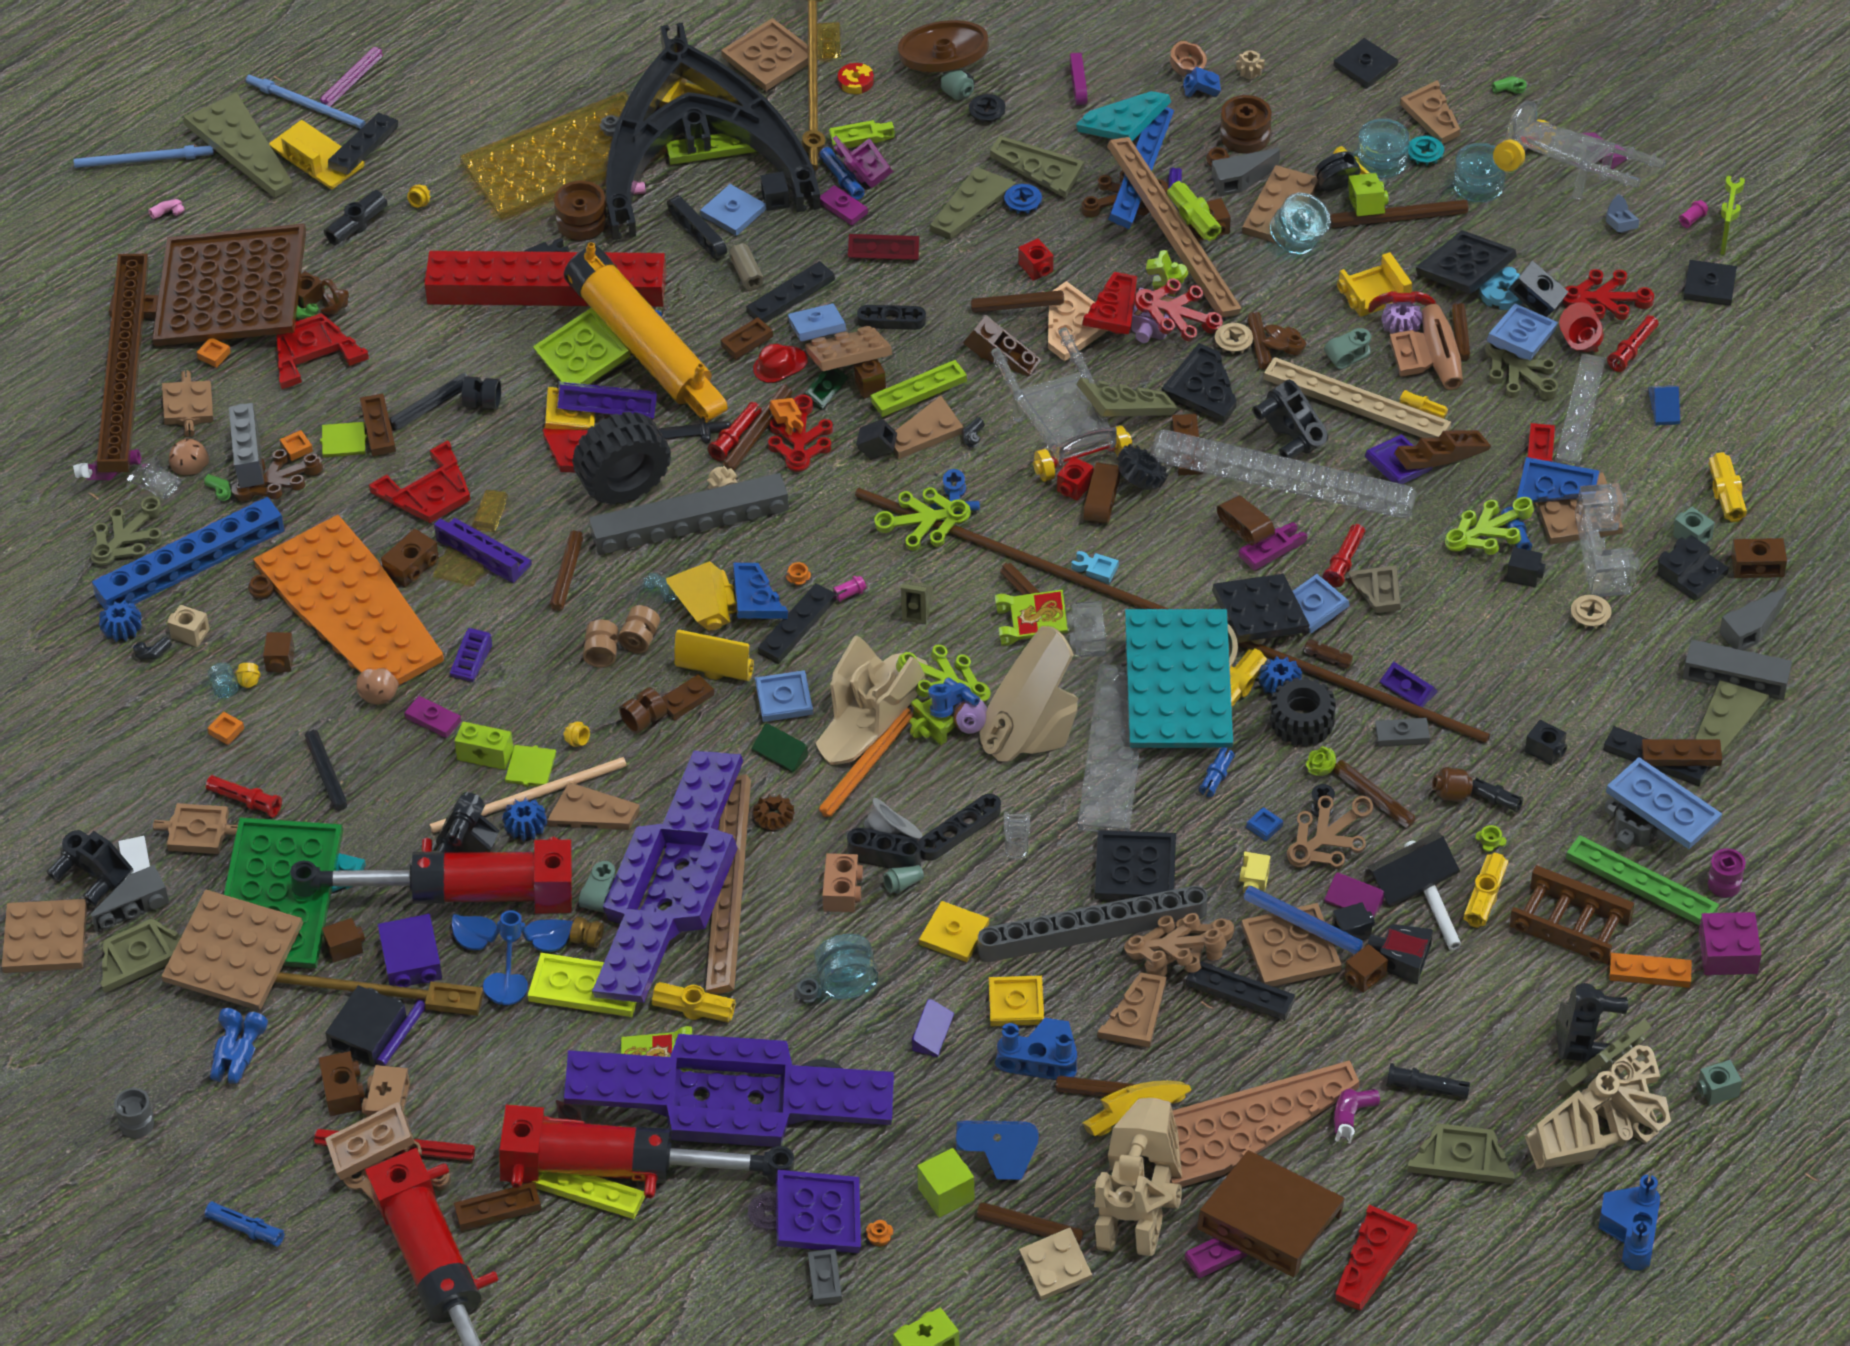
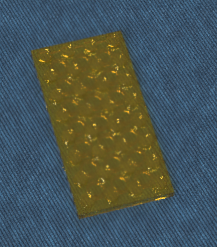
M625 91L463 154L460 156V162L500 219L506 218L553 199L558 189L569 182L582 180L593 183L606 178L613 136H606L600 129V123L603 118L609 115L620 117L629 96ZM667 146L662 147L653 158L666 154Z

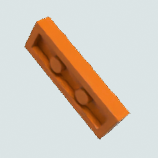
M1611 953L1609 980L1690 988L1692 960Z

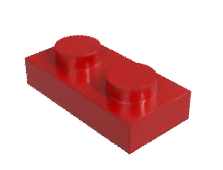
M1531 423L1528 446L1529 458L1552 462L1555 425Z

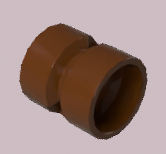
M647 687L636 695V700L631 698L620 705L619 713L625 725L632 732L638 734L650 726V721L656 722L667 714V707L659 693L653 688Z

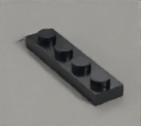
M378 112L328 159V167L348 175L398 128V120Z
M818 261L747 305L746 312L753 319L759 317L764 323H767L833 282L835 274L822 262Z
M815 583L788 613V619H783L758 646V654L779 664L836 601V593Z
M1613 726L1604 743L1603 750L1634 762L1638 757L1642 759V739L1648 738ZM1653 766L1662 773L1700 786L1709 769V766Z
M1200 961L1201 968L1197 972H1189L1186 978V986L1284 1021L1295 1002V994Z

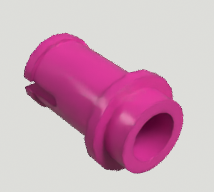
M1702 200L1694 201L1691 207L1678 217L1681 225L1689 228L1700 217H1705L1708 211L1707 204Z
M854 575L851 580L833 587V592L837 594L845 591L836 596L837 600L841 602L857 593L863 594V590L867 589L861 576L856 577Z

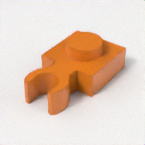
M793 398L771 400L769 409L777 423H785V430L789 435L792 434L793 428H796L799 434H801L804 426L800 420L802 414Z

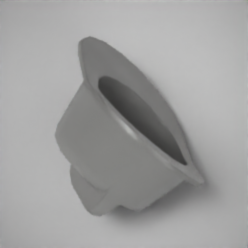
M878 798L872 799L875 807L864 821V826L867 829L901 836L907 834L916 839L922 837V833L915 825L894 812Z

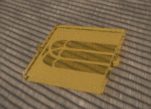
M448 545L443 557L439 558V564L433 575L437 578L474 587L480 574L484 573V565Z

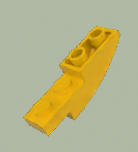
M1168 1080L1151 1081L1129 1086L1100 1099L1105 1109L1082 1124L1087 1133L1093 1136H1103L1112 1130L1111 1126L1118 1123L1138 1099L1157 1098L1175 1104L1182 1101L1186 1097L1185 1094L1192 1089L1183 1082Z

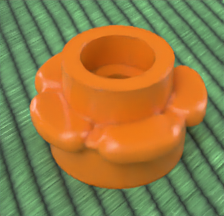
M801 562L791 564L787 570L788 575H786L788 582L795 585H803L811 577L808 567Z
M876 1220L867 1226V1238L875 1246H884L889 1243L893 1235V1228L884 1220Z

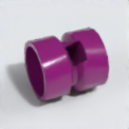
M1725 848L1716 851L1712 856L1707 884L1709 890L1718 897H1733L1741 890L1746 862L1740 852Z

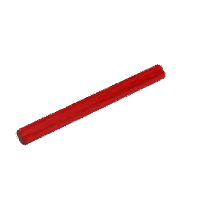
M318 1129L314 1136L315 1144L327 1146L325 1138L339 1131ZM414 1139L421 1146V1156L473 1161L475 1157V1146ZM404 1150L397 1152V1154H402Z

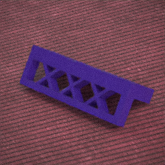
M559 381L558 409L622 415L623 412H631L632 414L637 412L654 419L657 397L655 391Z
M455 517L449 523L440 518L434 524L436 541L511 583H514L532 565L531 560Z

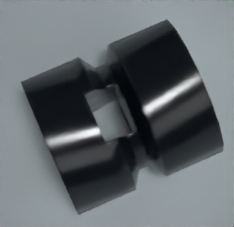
M465 376L462 386L463 407L478 408L479 405H482L483 409L498 410L501 400V380L485 378L482 381L480 377Z

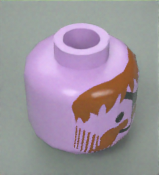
M980 699L979 704L973 706L966 700L956 704L953 715L956 727L968 734L980 731L986 721L987 707L985 703Z

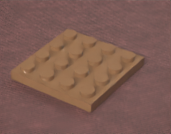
M205 889L161 976L162 980L166 983L260 1011L303 925L302 918Z

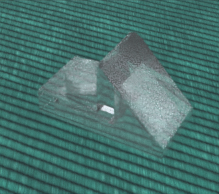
M157 455L143 461L127 477L128 481L164 499H167L181 485L180 477L161 468Z

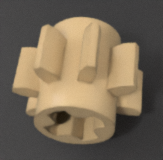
M1246 51L1243 54H1239V60L1236 61V70H1240V76L1246 79H1254L1258 75L1261 76L1265 60L1260 59V53Z
M725 466L714 468L708 476L709 479H707L710 484L708 489L738 483L736 481V473L732 468L727 470Z

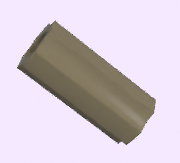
M743 243L734 245L729 250V257L744 287L750 291L760 288L764 283L762 280L763 275L748 245Z

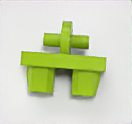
M1167 250L1160 251L1158 258L1148 259L1146 271L1148 275L1159 274V276L1153 277L1154 290L1165 286L1171 278L1177 279L1182 284L1188 275V269L1185 265L1171 262ZM1168 294L1167 296L1175 297L1176 294Z
M932 698L923 703L915 699L911 702V706L914 707V717L909 721L912 725L910 734L914 738L922 736L929 738L931 736L940 745H943L947 742V733L955 728L954 718L951 715L942 718L932 716L930 713Z

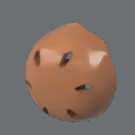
M1180 41L1173 46L1170 53V64L1177 74L1186 77L1195 67L1204 69L1207 58L1197 44Z
M183 439L171 448L168 462L170 468L175 473L193 475L200 473L208 465L209 455L200 442L194 439Z
M384 668L364 670L359 674L356 682L359 696L366 702L377 705L389 702L395 696L399 686L395 676Z

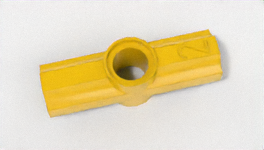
M1724 452L1716 453L1713 457L1709 458L1708 462L1713 477L1714 497L1716 500H1720L1725 519L1730 520V522H1739L1747 514L1742 497V481L1740 476L1735 474L1730 456Z
M1255 648L1254 650H1248L1235 667H1230L1232 707L1241 696L1244 698L1249 694L1254 685L1255 678L1259 675L1261 665H1265L1267 661L1263 653Z
M1494 852L1487 855L1480 874L1475 879V887L1464 913V920L1470 926L1477 928L1485 926L1491 909L1497 901V894L1509 863L1502 854Z
M659 982L655 985L652 997V1005L683 1012L684 1016L691 1020L706 1017L729 1023L733 1018L736 1005L735 999L705 993L704 989L698 985H689L683 988Z

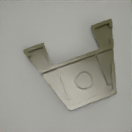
M1645 1019L1556 1087L1563 1095L1601 1067L1604 1071L1633 1047L1646 1039L1644 1033L1652 1027Z

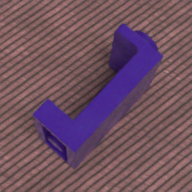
M430 914L378 924L389 985L408 987L421 983H430L431 981L434 982L443 978Z

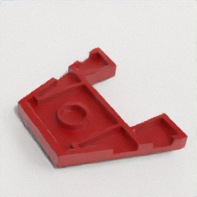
M322 313L297 321L294 333L277 334L281 389L302 383L301 375L295 365L328 355L337 350H341L349 366L369 359L368 351L364 347L360 348L356 345V341L353 338L346 337L341 332V329Z
M448 440L430 450L431 458L440 468L405 488L400 489L388 475L369 484V490L372 494L428 523H432L471 500L462 472H460L457 459Z

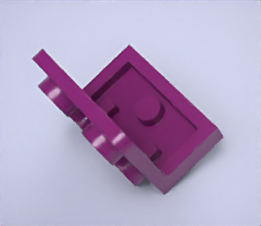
M837 135L833 137L837 144L834 146V149L841 158L845 156L844 163L851 172H854L861 184L866 182L872 189L894 172L870 138L850 152Z

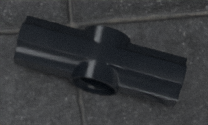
M375 190L359 202L347 204L344 207V214L323 230L324 236L331 244L336 246L352 233L365 231L367 221L388 206L387 199H385L380 191Z

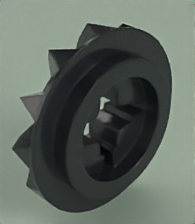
M979 95L972 99L969 104V114L973 115L974 120L980 119L982 123L985 121L993 123L994 119L1001 120V116L1005 114V102L996 95Z

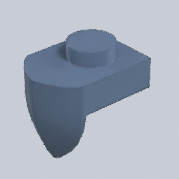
M1617 194L1608 207L1606 222L1617 232L1621 233L1639 228V219L1628 210L1626 200L1620 194Z

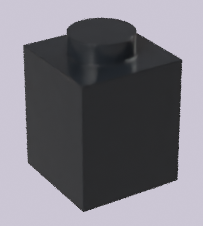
M884 419L860 427L856 446L870 460L894 451L897 432Z
M1513 547L1508 563L1506 581L1536 588L1538 578L1543 579L1546 564L1542 563L1543 553Z
M1363 902L1334 910L1332 926L1360 940H1366L1372 934L1375 920L1372 912L1367 911Z

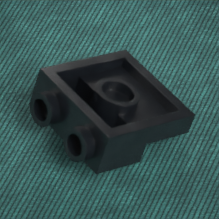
M1690 535L1686 539L1683 537L1679 538L1670 553L1664 551L1660 555L1657 575L1697 601L1728 574L1729 567L1710 555L1709 546Z

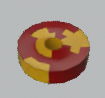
M849 63L843 66L837 75L839 87L842 91L849 94L865 93L874 84L873 70L863 63Z

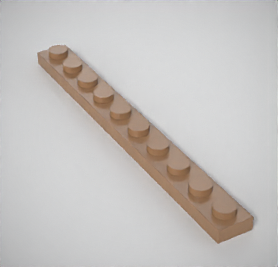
M1126 137L1110 140L1107 145L1108 149L1197 285L1203 290L1204 296L1214 311L1220 314L1222 318L1239 315L1242 309L1131 139Z
M747 774L737 776L720 817L719 831L733 835L738 849L712 911L706 991L714 995L734 991L751 787V779Z

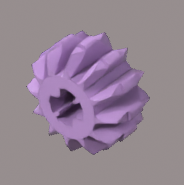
M1392 302L1391 304H1386L1381 318L1384 331H1390V334L1409 330L1418 332L1422 324L1420 306H1414L1411 302H1397V304Z

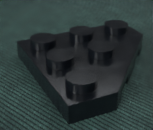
M1201 343L1197 344L1162 387V391L1170 399L1221 422H1225L1237 406V400L1232 393L1231 383L1226 369L1224 370L1220 352Z

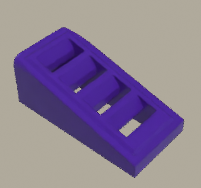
M473 628L467 629L451 668V677L474 682L492 647L490 633ZM461 666L469 667V668H472V669H471V670L463 669V668H461Z

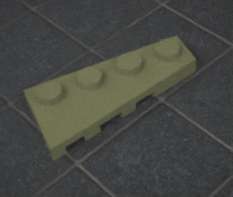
M1000 135L990 149L991 158L1064 198L1067 197L1084 169V161Z
M1080 377L1076 384L1094 406L1096 412L1102 417L1173 415L1177 409L1176 405L1163 391L1138 387L1137 391H1134L1127 385L1119 384L1117 388L1110 387L1105 381L1098 380L1096 384L1089 383L1088 378Z

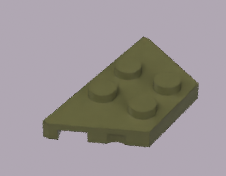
M149 919L105 939L103 943L104 958L102 959L103 980H101L103 992H109L166 966L180 940L178 933L170 928L163 927L160 922L154 919Z
M1439 1123L1431 1132V1137L1420 1146V1150L1415 1158L1408 1162L1407 1172L1505 1184H1514L1515 1176L1506 1163V1156L1503 1149L1498 1146V1139L1493 1130Z

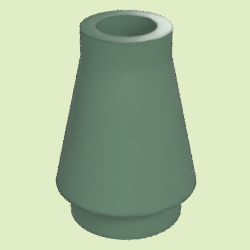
M919 865L890 868L888 872L883 874L886 890L889 893L895 892L896 894L924 879L923 870Z

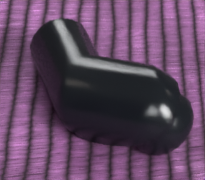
M163 636L157 643L146 647L144 642H138L134 645L133 651L140 660L157 659L172 646V643L167 637Z

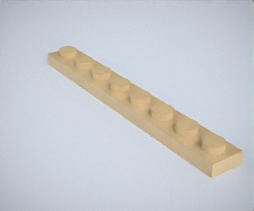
M1276 357L1273 358L1264 372V380L1278 385L1288 379L1293 380L1305 395L1422 438H1439L1442 431H1449L1451 428V421Z

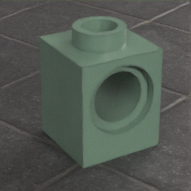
M1690 507L1675 518L1673 536L1677 539L1681 537L1686 539L1692 535L1706 544L1713 537L1715 522L1695 508Z
M1731 1060L1700 1069L1699 1080L1696 1082L1700 1096L1705 1097L1709 1106L1739 1097L1742 1080Z

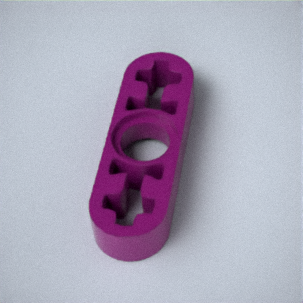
M1070 53V70L1075 105H1087V86L1082 53Z

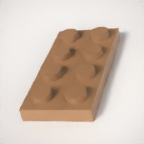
M1275 165L1242 226V233L1286 246L1319 185L1317 177Z

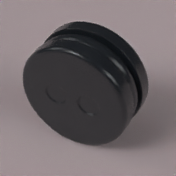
M1343 151L1322 160L1316 166L1314 173L1323 190L1333 191L1347 186L1348 176L1360 175L1361 168L1352 152Z

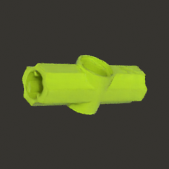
M1180 181L1173 183L1167 190V195L1179 209V214L1187 225L1191 224L1204 240L1212 241L1216 239L1218 234L1221 233V226L1210 214L1209 206L1203 197L1197 198L1185 183Z

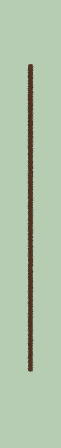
M857 488L855 492V497L898 514L909 515L918 513L910 507L902 508L899 503L862 488ZM944 520L936 521L932 527L939 529ZM954 525L948 532L1141 609H1169ZM1252 641L1238 643L1239 647L1246 650H1254L1255 648L1261 651L1265 657L1272 660L1276 656L1282 660L1288 657L1289 662L1296 661L1298 668H1301V671L1420 718H1427L1430 722L1484 743L1489 741V733L1264 645L1255 644Z

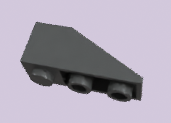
M1275 148L1212 161L1211 178L1219 197L1243 192L1271 173L1275 165L1279 166L1280 149Z
M1786 588L1771 592L1766 597L1755 602H1749L1744 607L1736 611H1730L1722 617L1720 634L1733 649L1745 650L1759 643L1784 607L1787 593Z
M155 865L130 874L91 913L95 932L111 928L113 925L133 919L140 914L169 903L166 886Z

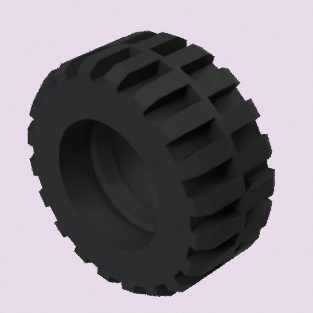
M623 412L622 415L613 414L606 420L598 421L599 424L595 427L591 426L587 430V434L582 435L579 439V445H576L574 449L572 464L574 471L588 494L598 502L615 505L616 502L624 504L631 499L634 501L640 495L650 492L651 488L654 485L657 486L661 482L660 478L664 477L667 473V467H669L671 460V450L655 422L648 416L637 412L633 414L631 412Z

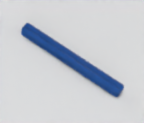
M1249 886L1244 893L1246 901L1353 954L1359 952L1363 946L1362 940L1253 886Z

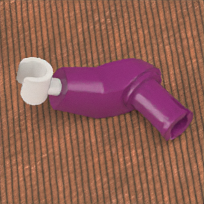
M139 449L131 450L130 465L141 464ZM97 460L92 464L80 463L73 466L75 477H84L87 480L109 481L118 473L98 472Z
M1348 1088L1341 1092L1334 1112L1335 1141L1339 1142L1340 1137L1348 1139V1144H1351L1355 1132L1353 1128L1354 1115L1358 1108L1376 1107L1380 1104V1095L1376 1089L1356 1092Z

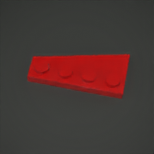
M1114 272L1105 284L1103 292L1099 293L1096 302L1091 305L1088 314L1086 313L1083 317L1082 325L1112 331L1115 334L1123 333L1129 335L1137 276Z

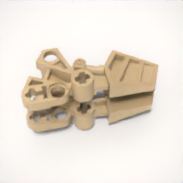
M1642 1045L1633 1047L1618 1059L1608 1071L1599 1073L1588 1085V1088L1584 1089L1581 1093L1579 1090L1535 1125V1128L1525 1136L1537 1169L1586 1164L1594 1159L1598 1152L1605 1149L1606 1146L1612 1144L1623 1146L1633 1136L1646 1144L1671 1122L1666 1097L1649 1093L1647 1084L1655 1083L1660 1078L1655 1055L1650 1047ZM1643 1054L1645 1056L1644 1061L1638 1062L1636 1060L1637 1056ZM1626 1070L1628 1075L1621 1080L1619 1075ZM1653 1110L1662 1113V1123H1657ZM1598 1115L1608 1121L1611 1134L1604 1136L1600 1134ZM1641 1123L1651 1128V1134H1642L1638 1129V1124Z
M1141 1098L1133 1104L1113 1127L1108 1151L1110 1170H1113L1112 1176L1107 1172H1101V1175L1097 1177L1095 1185L1096 1199L1094 1207H1099V1218L1095 1224L1097 1249L1112 1252L1115 1248L1119 1232L1117 1227L1119 1219L1138 1221L1135 1228L1138 1255L1152 1256L1155 1254L1162 1225V1207L1178 1209L1182 1196L1181 1185L1170 1183L1171 1177L1182 1178L1178 1130L1171 1103L1157 1098ZM1140 1156L1149 1157V1161L1156 1164L1151 1181L1144 1177L1143 1157Z

